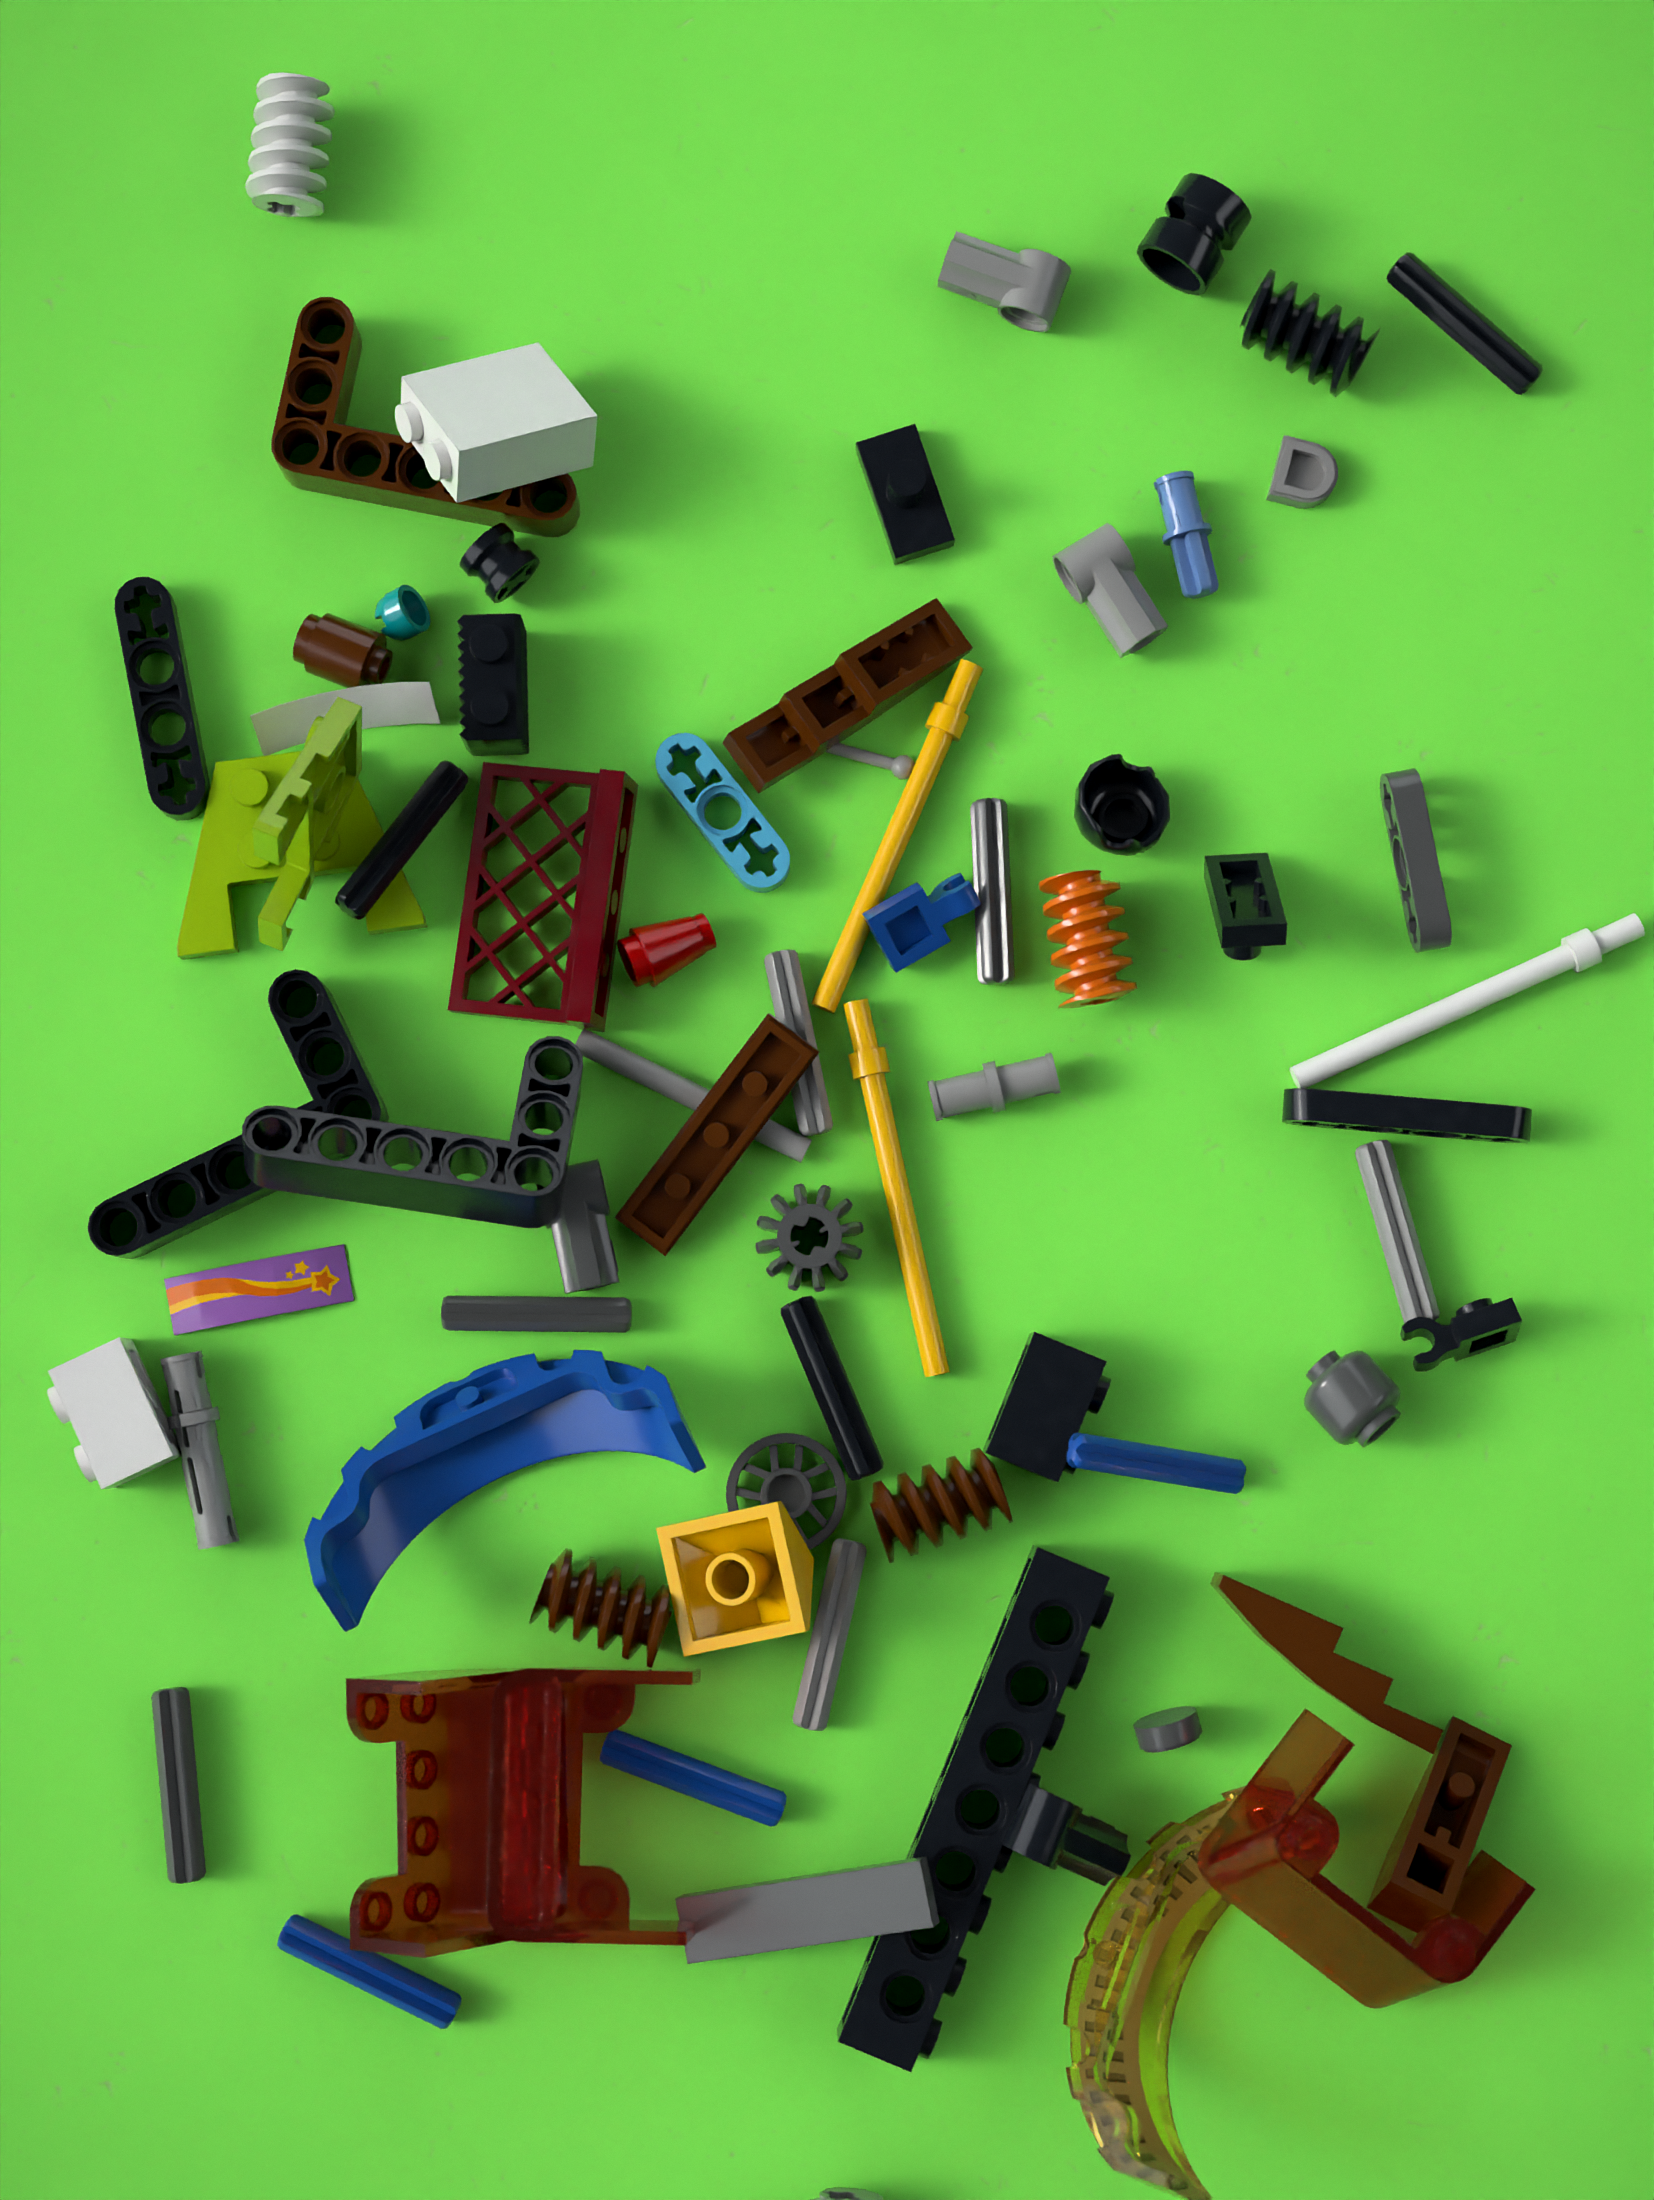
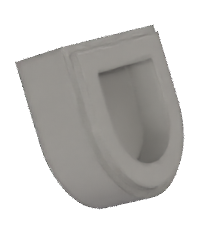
M1284 435L1279 447L1266 500L1301 509L1313 508L1323 503L1331 494L1338 478V467L1333 455L1325 447L1317 443Z

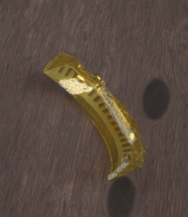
M1244 1786L1222 1793L1221 1795L1225 1800L1198 1812L1181 1824L1169 1822L1146 1841L1151 1849L1137 1862L1126 1877H1115L1105 1891L1084 1931L1083 1948L1074 1959L1067 1986L1063 2025L1070 2028L1072 2066L1065 2068L1072 2098L1080 2102L1088 2126L1100 2146L1097 2150L1113 2170L1181 2200H1212V2196L1198 2179L1184 2153L1172 2115L1168 2086V2052L1176 2005L1187 1973L1197 1952L1215 1923L1232 1902L1257 1878L1282 1860L1300 1850L1334 1837L1337 1824L1305 1800L1296 1796Z

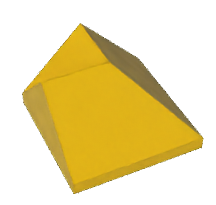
M782 1501L656 1528L684 1657L810 1630L814 1557Z

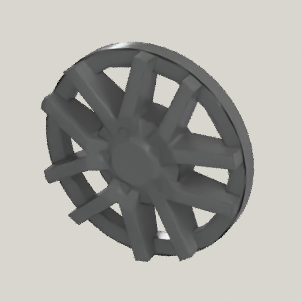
M779 1433L754 1442L740 1454L728 1477L726 1502L728 1511L731 1512L739 1510L736 1496L761 1501L760 1505L782 1501L810 1550L824 1542L838 1526L846 1505V1483L839 1463L823 1445L803 1435ZM773 1444H800L795 1445L793 1468H779L777 1445ZM769 1446L771 1472L747 1463L752 1456ZM803 1446L821 1456L825 1463L801 1472ZM742 1470L764 1479L761 1492L737 1487ZM831 1470L835 1487L812 1492L808 1479ZM836 1495L833 1514L827 1521L811 1502ZM806 1510L823 1527L821 1531L809 1539L796 1520Z

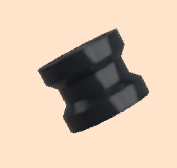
M499 523L483 533L468 548L461 558L459 565L468 576H478L485 584L486 595L494 603H500L513 595L529 580L538 568L540 561L531 550H521L514 542L513 531L505 523Z

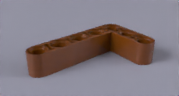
M333 297L316 298L302 308L297 320L271 443L274 458L285 479L291 485L306 491L493 527L499 523H505L512 531L543 537H560L569 533L576 526L580 517V503L576 486L568 473L503 490L496 499L491 501H482L474 498L456 503L441 481L428 489H420L413 486L411 483L414 475L420 469L425 468L426 465L424 459L411 442L406 443L399 435L346 425L362 350V339L350 309L342 301ZM339 325L345 328L342 337L334 343L321 344L315 341L318 332L323 327ZM326 384L332 387L330 396L324 402L308 404L302 401L305 391L313 385ZM304 443H312L319 446L318 454L311 462L304 465H296L289 462L290 455L297 446ZM373 455L381 459L379 468L369 476L358 477L350 473L353 463L362 456ZM547 491H558L567 497L564 506L553 513H544L534 507V503L542 493Z

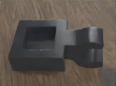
M1484 1298L1470 1302L1458 1309L1456 1317L1451 1318L1449 1325H1441L1435 1320L1426 1317L1413 1318L1402 1326L1400 1336L1403 1341L1411 1340L1414 1337H1424L1431 1342L1433 1348L1430 1351L1414 1356L1413 1367L1415 1371L1423 1372L1434 1369L1442 1361L1454 1357L1456 1362L1515 1342L1522 1319L1512 1298L1494 1304L1492 1299Z

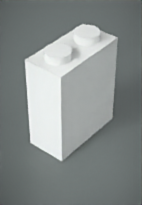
M539 342L405 375L401 378V404L395 408V420L400 436L406 443L411 442L424 459L430 476L436 481H441L456 503L589 468L594 463L598 415Z

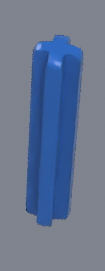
M1078 1432L1073 1434L1068 1441L1069 1449L1066 1459L1073 1468L1231 1494L1239 1493L1244 1487L1246 1466L1238 1459Z
M618 1729L610 1730L600 1752V1761L605 1765L770 1827L776 1826L779 1823L787 1802L783 1791Z
M298 1914L292 1915L286 1921L278 1937L277 1946L280 1950L440 2029H447L451 2025L461 2005L462 1998L458 1993Z

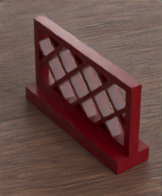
M483 762L448 1004L450 1012L575 1026L581 1030L585 1028L590 1031H605L638 784L625 771L600 769L599 773ZM498 780L523 782L535 799L506 821L495 807ZM534 783L549 784L551 786L540 793ZM568 787L590 788L587 812L567 827L549 803ZM543 808L561 833L532 855L514 831ZM494 818L500 827L491 833L492 820ZM585 829L583 846H581L575 836ZM508 836L526 861L500 882H497L486 868L488 851ZM569 842L581 858L579 874L558 889L540 864ZM534 870L552 895L524 917L505 892ZM485 879L491 889L482 895ZM576 891L573 909L567 898ZM499 898L517 923L489 945L477 929L479 913ZM560 904L572 920L571 932L567 939L552 951H549L532 926ZM525 932L543 958L515 979L497 954ZM476 941L482 951L473 958ZM567 954L566 968L564 970L558 960ZM490 960L508 986L488 1002L467 1000L470 975ZM549 967H552L563 982L560 1010L536 1007L523 990L524 987ZM514 995H517L524 1006L504 1003Z

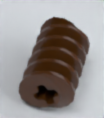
M980 1448L971 1450L970 1470H966L955 1456L946 1458V1477L943 1479L931 1464L922 1466L921 1486L919 1487L916 1486L906 1472L897 1474V1494L892 1495L881 1480L873 1483L870 1506L889 1563L894 1562V1542L897 1541L903 1545L911 1556L918 1554L919 1534L924 1533L936 1548L942 1546L943 1526L949 1525L960 1540L967 1538L968 1518L972 1516L984 1531L991 1530L992 1509L995 1508L1000 1510L1009 1523L1013 1522L997 1470L993 1462L988 1459Z
M566 1548L549 1567L529 1624L533 1623L546 1609L548 1610L549 1631L556 1633L569 1618L573 1619V1640L582 1641L591 1629L595 1627L597 1628L598 1649L605 1651L617 1636L622 1637V1658L631 1659L638 1649L644 1645L646 1646L647 1667L652 1668L673 1611V1607L670 1606L669 1586L663 1584L651 1598H647L646 1578L638 1575L626 1590L622 1589L621 1568L614 1566L602 1581L598 1580L597 1559L592 1557L586 1561L578 1572L573 1571L572 1550Z

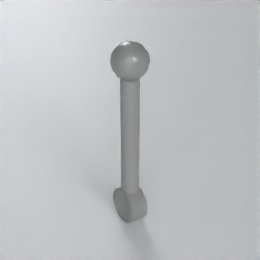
M841 743L835 744L826 751L830 754L891 770L895 777L904 780L910 777L915 765L914 760L907 755L892 758Z

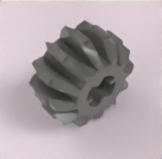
M796 1184L794 1186V1197L797 1207L791 1209L784 1198L778 1194L774 1195L770 1200L773 1208L783 1217L781 1222L768 1216H759L757 1220L759 1228L764 1231L777 1233V1238L762 1240L756 1243V1252L758 1254H768L780 1251L781 1256L769 1264L766 1272L770 1277H775L788 1264L794 1267L788 1280V1288L790 1290L797 1291L801 1285L803 1271H811L812 1286L815 1292H822L825 1290V1279L821 1269L826 1266L839 1281H844L848 1277L846 1268L835 1259L837 1254L852 1260H859L862 1250L855 1245L842 1243L841 1241L842 1237L861 1234L863 1232V1224L861 1222L839 1224L838 1220L845 1216L853 1205L846 1198L840 1201L832 1211L826 1209L825 1206L831 1193L829 1186L822 1185L820 1187L816 1204H807V1191L804 1184ZM809 1221L817 1222L822 1225L819 1235L827 1234L828 1243L825 1248L815 1246L810 1255H803L796 1250L799 1247V1241L791 1242V1233L794 1228L804 1230Z

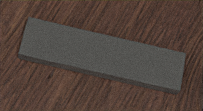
M927 1856L688 1893L675 1899L688 1964L932 1928L940 1923Z

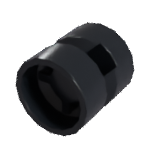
M1190 173L1183 176L1165 206L1167 217L1163 216L1155 220L1138 246L1137 254L1145 267L1164 283L1187 294L1201 295L1205 293L1224 262L1220 250L1231 251L1250 223L1252 216L1247 205L1231 189L1205 175Z

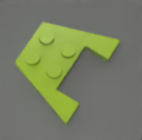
M340 697L336 698L325 717H316L308 732L303 750L252 827L255 856L280 865L286 853V863L258 916L259 942L280 951L285 949L293 931L291 928L286 927V921L297 899L306 900L314 882V858L323 841L331 842L362 769V706Z
M301 751L215 763L177 942V955L182 960L239 952L232 888L277 881L286 863V853L280 865L255 856L252 827ZM359 779L355 783L331 842L323 841L314 858V876L355 871L384 835ZM401 869L365 915L367 931L370 935L427 928L426 918Z

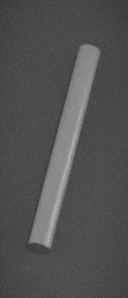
M585 1028L575 1044L584 1057L694 1111L710 1091ZM770 1119L754 1139L800 1163L812 1142L811 1139Z

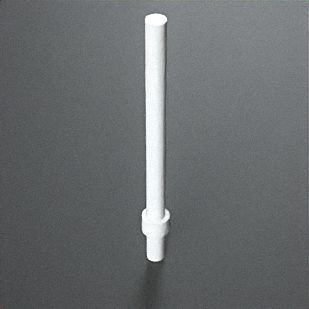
M1633 913L1593 932H1590L1587 928L1579 930L1562 938L1561 946L1290 1067L1292 1079L1297 1088H1307L1565 971L1573 969L1576 973H1579L1601 963L1603 954L1645 936L1644 927L1639 917Z

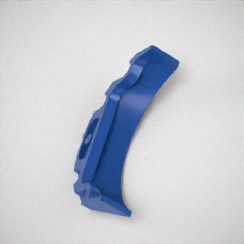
M574 1350L571 1359L539 1362L533 1353L499 1361L474 1370L462 1380L448 1382L418 1399L394 1416L396 1428L372 1450L364 1449L361 1446L341 1469L344 1482L330 1501L321 1520L312 1518L304 1539L312 1580L326 1605L344 1632L359 1625L363 1612L378 1583L400 1553L421 1531L469 1494L509 1473L557 1457L598 1451H625L656 1456L683 1466L694 1473L707 1467L666 1376L647 1365L644 1371L627 1364L607 1361L602 1352L593 1350Z

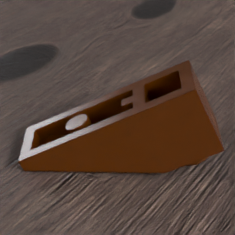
M1452 1716L1387 1852L1366 1908L1425 1938L1446 1918L1454 1905L1512 1747L1511 1744Z

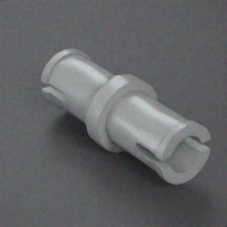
M1052 1053L996 1067L995 1061L982 1064L983 1070L938 1081H927L936 1121L992 1107L993 1113L1006 1110L1005 1104L1050 1093H1061Z

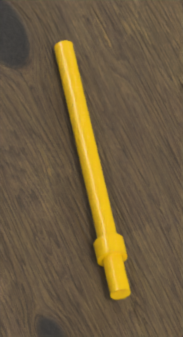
M960 659L942 703H934L925 727L929 730V733L812 1000V1005L826 1012L835 1013L869 935L870 928L862 913L883 902L952 741L960 740L968 722L969 716L965 711L983 671L982 667L971 661Z
M868 999L847 1002L843 1005L854 1053L848 1054L853 1080H860L924 1375L925 1377L948 1373L950 1372L885 1078V1074L890 1072L885 1047H878Z

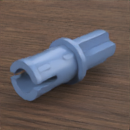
M1178 471L1164 475L1154 482L1167 530L1162 540L1164 545L1171 546L1182 594L1186 598H1203L1215 593L1219 586L1207 536L1212 532V528L1209 523L1203 522L1193 481V472Z

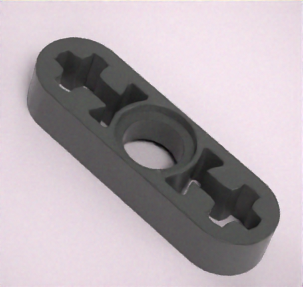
M1415 768L1384 773L1380 778L1381 802L1412 947L1417 953L1449 947L1452 938L1451 922L1421 778Z

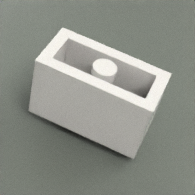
M118 1337L48 1370L54 1384L53 1387L47 1389L50 1403L63 1424L71 1421L81 1445L74 1447V1454L82 1473L90 1483L97 1480L101 1489L116 1488L181 1457L176 1434L173 1429L169 1430L166 1412L132 1339Z

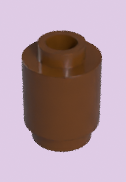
M330 613L322 617L309 614L299 628L293 647L294 661L304 664L307 673L346 688L382 684L390 670L393 654L391 650L386 649L387 641L384 634Z

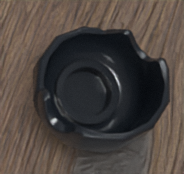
M1112 754L1090 764L1079 782L1075 793L1074 818L1081 834L1093 846L1115 855L1132 856L1145 852L1160 839L1170 821L1169 795L1159 779L1155 777L1152 767L1136 766L1125 762L1121 754Z

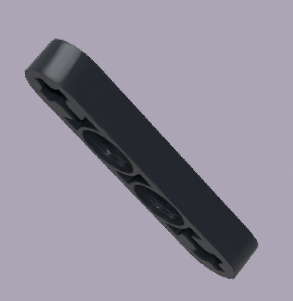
M136 577L127 581L119 588L115 597V615L148 791L152 802L167 817L175 820H190L199 816L206 809L210 782L177 607L169 591L159 581L150 577ZM149 594L155 603H161V607L152 610L151 617L156 633L159 636L169 633L167 639L147 638L143 621L136 613H130V609L140 606L139 596ZM135 638L144 639L134 644ZM153 653L168 654L174 662V670L171 677L159 685H151L144 682L140 675V667L143 660ZM165 713L178 714L185 721L183 737L172 745H160L152 737L154 721ZM190 753L192 755L191 760L179 759ZM157 759H178L183 778L189 784H196V790L186 793L185 804L178 805L171 796H164V790L174 787L172 768L166 762L157 766Z
M1292 1088L1284 1090L1282 1122L1299 1126L1498 1143L1530 1142L1532 1109L1510 1105Z

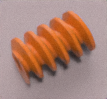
M1099 870L1074 871L1052 876L1039 882L1040 891L1046 894L1057 895V897L1043 905V915L1048 918L1063 920L1047 930V940L1052 943L1067 945L1051 955V965L1071 970L1055 980V990L1075 995L1061 1003L1059 1008H1078L1118 1000L1137 989L1136 982L1117 979L1116 975L1120 970L1133 964L1132 957L1113 954L1112 950L1116 945L1129 939L1128 932L1109 929L1108 925L1112 920L1125 914L1124 907L1107 905L1104 900L1105 897L1121 889L1120 882L1101 879V871Z

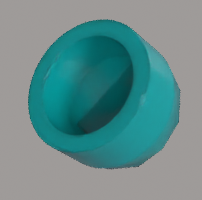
M402 585L388 592L377 603L374 616L377 620H383L386 627L381 632L387 637L400 641L407 640L428 630L430 626V614L426 603L421 595L409 585Z

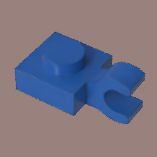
M958 873L942 881L929 896L926 895L923 888L916 882L862 913L889 965L897 973L949 943L951 940L943 925L972 911L981 902L971 883L965 881L962 874Z

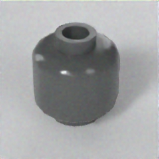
M1335 1350L1322 1357L1306 1374L1312 1385L1305 1395L1304 1406L1339 1444L1349 1445L1358 1442L1362 1447H1366L1383 1435L1400 1417L1401 1413L1396 1408L1400 1398V1389L1380 1366L1363 1351L1357 1350L1343 1357H1340Z

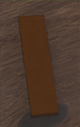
M768 1013L614 1218L666 1256L820 1051L772 1014Z

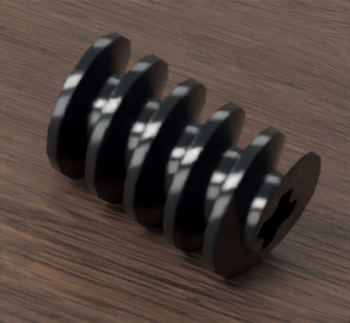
M1270 269L1242 319L1240 327H1244L1242 346L1249 350L1262 338H1266L1264 358L1271 362L1285 349L1288 350L1286 370L1288 372L1294 373L1305 362H1310L1308 382L1315 385L1328 373H1331L1330 394L1337 397L1352 383L1380 329L1365 341L1361 339L1364 319L1360 316L1344 329L1339 327L1342 307L1337 304L1324 316H1318L1320 295L1315 292L1301 305L1296 304L1298 283L1291 281L1278 294L1273 292L1276 272Z

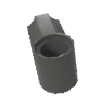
M598 1159L568 1165L561 1208L557 1217L546 1225L547 1229H552L565 1294L591 1290L620 1282L613 1242L610 1239L606 1216L610 1215ZM536 1184L537 1191L545 1188L542 1185Z

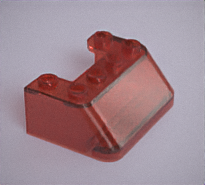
M496 1668L413 1671L346 1678L347 1721L354 1736L366 1743L396 1741L398 1873L367 1879L358 1887L350 1905V1950L427 1958L512 1941L507 1939L517 1940L551 1932L559 1924L566 1905L562 1694L556 1677L546 1669Z

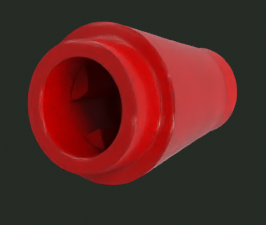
M703 913L692 917L687 916L630 928L629 936L617 941L618 951L624 968L636 987L650 983L652 987L657 986L717 946L713 930Z

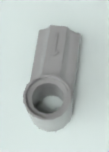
M956 231L946 253L937 287L998 308V313L1005 320L1020 328L1034 332H1046L1052 325L1069 280L1071 269L1063 260L1044 251L1023 249L1018 254Z
M1109 523L1104 524L1052 556L1055 569L1064 586L1079 604L1085 602L1120 658L1135 653L1166 631L1168 625L1134 574L1135 563L1128 547L1119 533Z

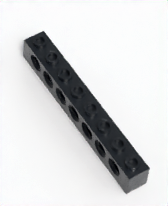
M1032 1545L906 1859L927 1856L938 1915L943 1917L948 1923L947 1933L939 1943L934 1945L918 1943L912 1937L911 1931L874 1936L837 2027L838 2042L909 2072H912L918 2056L926 2059L930 2057L942 2026V2021L933 2018L943 1993L951 1997L954 1996L965 1971L967 1959L958 1955L967 1932L975 1935L979 1934L991 1905L992 1898L983 1893L992 1870L1003 1873L1013 1852L1010 1848L1002 1845L1003 1839L1028 1784L1031 1783L1037 1787L1039 1786L1041 1775L1032 1771L1041 1748L1052 1751L1058 1740L1066 1715L1058 1712L1057 1708L1066 1686L1076 1690L1085 1673L1090 1654L1081 1649L1090 1626L1101 1629L1111 1608L1114 1593L1105 1590L1110 1577ZM1049 1606L1063 1607L1070 1619L1067 1634L1055 1642L1041 1640L1035 1629L1038 1614ZM1025 1667L1040 1669L1046 1680L1044 1692L1038 1699L1032 1702H1021L1015 1699L1011 1693V1680L1017 1671ZM1009 1728L1019 1733L1021 1749L1018 1755L1009 1762L1000 1763L993 1761L986 1753L987 1740L994 1731ZM975 1790L989 1791L997 1800V1808L994 1815L983 1823L969 1822L961 1814V1805L964 1798ZM954 1851L968 1855L972 1860V1871L966 1880L958 1884H948L938 1878L936 1867L941 1857ZM911 1976L920 1981L923 1985L920 1999L907 2007H900L890 2002L886 1996V1990L895 1978Z

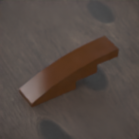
M935 598L841 653L832 666L784 693L777 705L729 732L723 741V745L759 794L894 707L967 655L973 647L939 600Z
M1214 1573L1210 1583L1211 1586L1249 1629L1301 1676L1360 1717L1434 1754L1443 1730L1384 1704L1393 1679L1334 1653L1343 1631L1342 1627L1225 1575Z

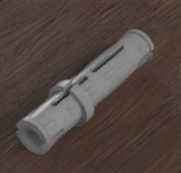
M202 1351L160 1359L167 1383L172 1416L167 1417L169 1430L175 1429L180 1448L182 1467L195 1523L198 1550L240 1541L235 1518L233 1517L223 1458L217 1438L218 1433L215 1420L220 1419L218 1406L212 1407L205 1378Z

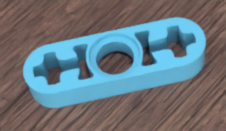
M678 733L664 740L657 750L655 759L658 777L715 852L745 888L754 892L765 893L780 887L786 880L790 870L789 850L732 775L700 737L690 733ZM677 750H680L685 756L691 755L694 752L700 756L695 761L697 773L706 784L713 775H717L721 782L704 788L695 802H690L686 797L696 792V786L687 774L680 772L673 776L669 773L674 766L671 755ZM716 797H730L741 807V818L734 827L727 830H719L713 828L706 821L704 816L705 808ZM752 823L760 830L750 834V840L758 851L764 854L772 849L777 853L773 860L775 873L769 877L762 871H757L752 875L746 871L751 864L749 853L740 842L733 852H730L725 844L740 839Z

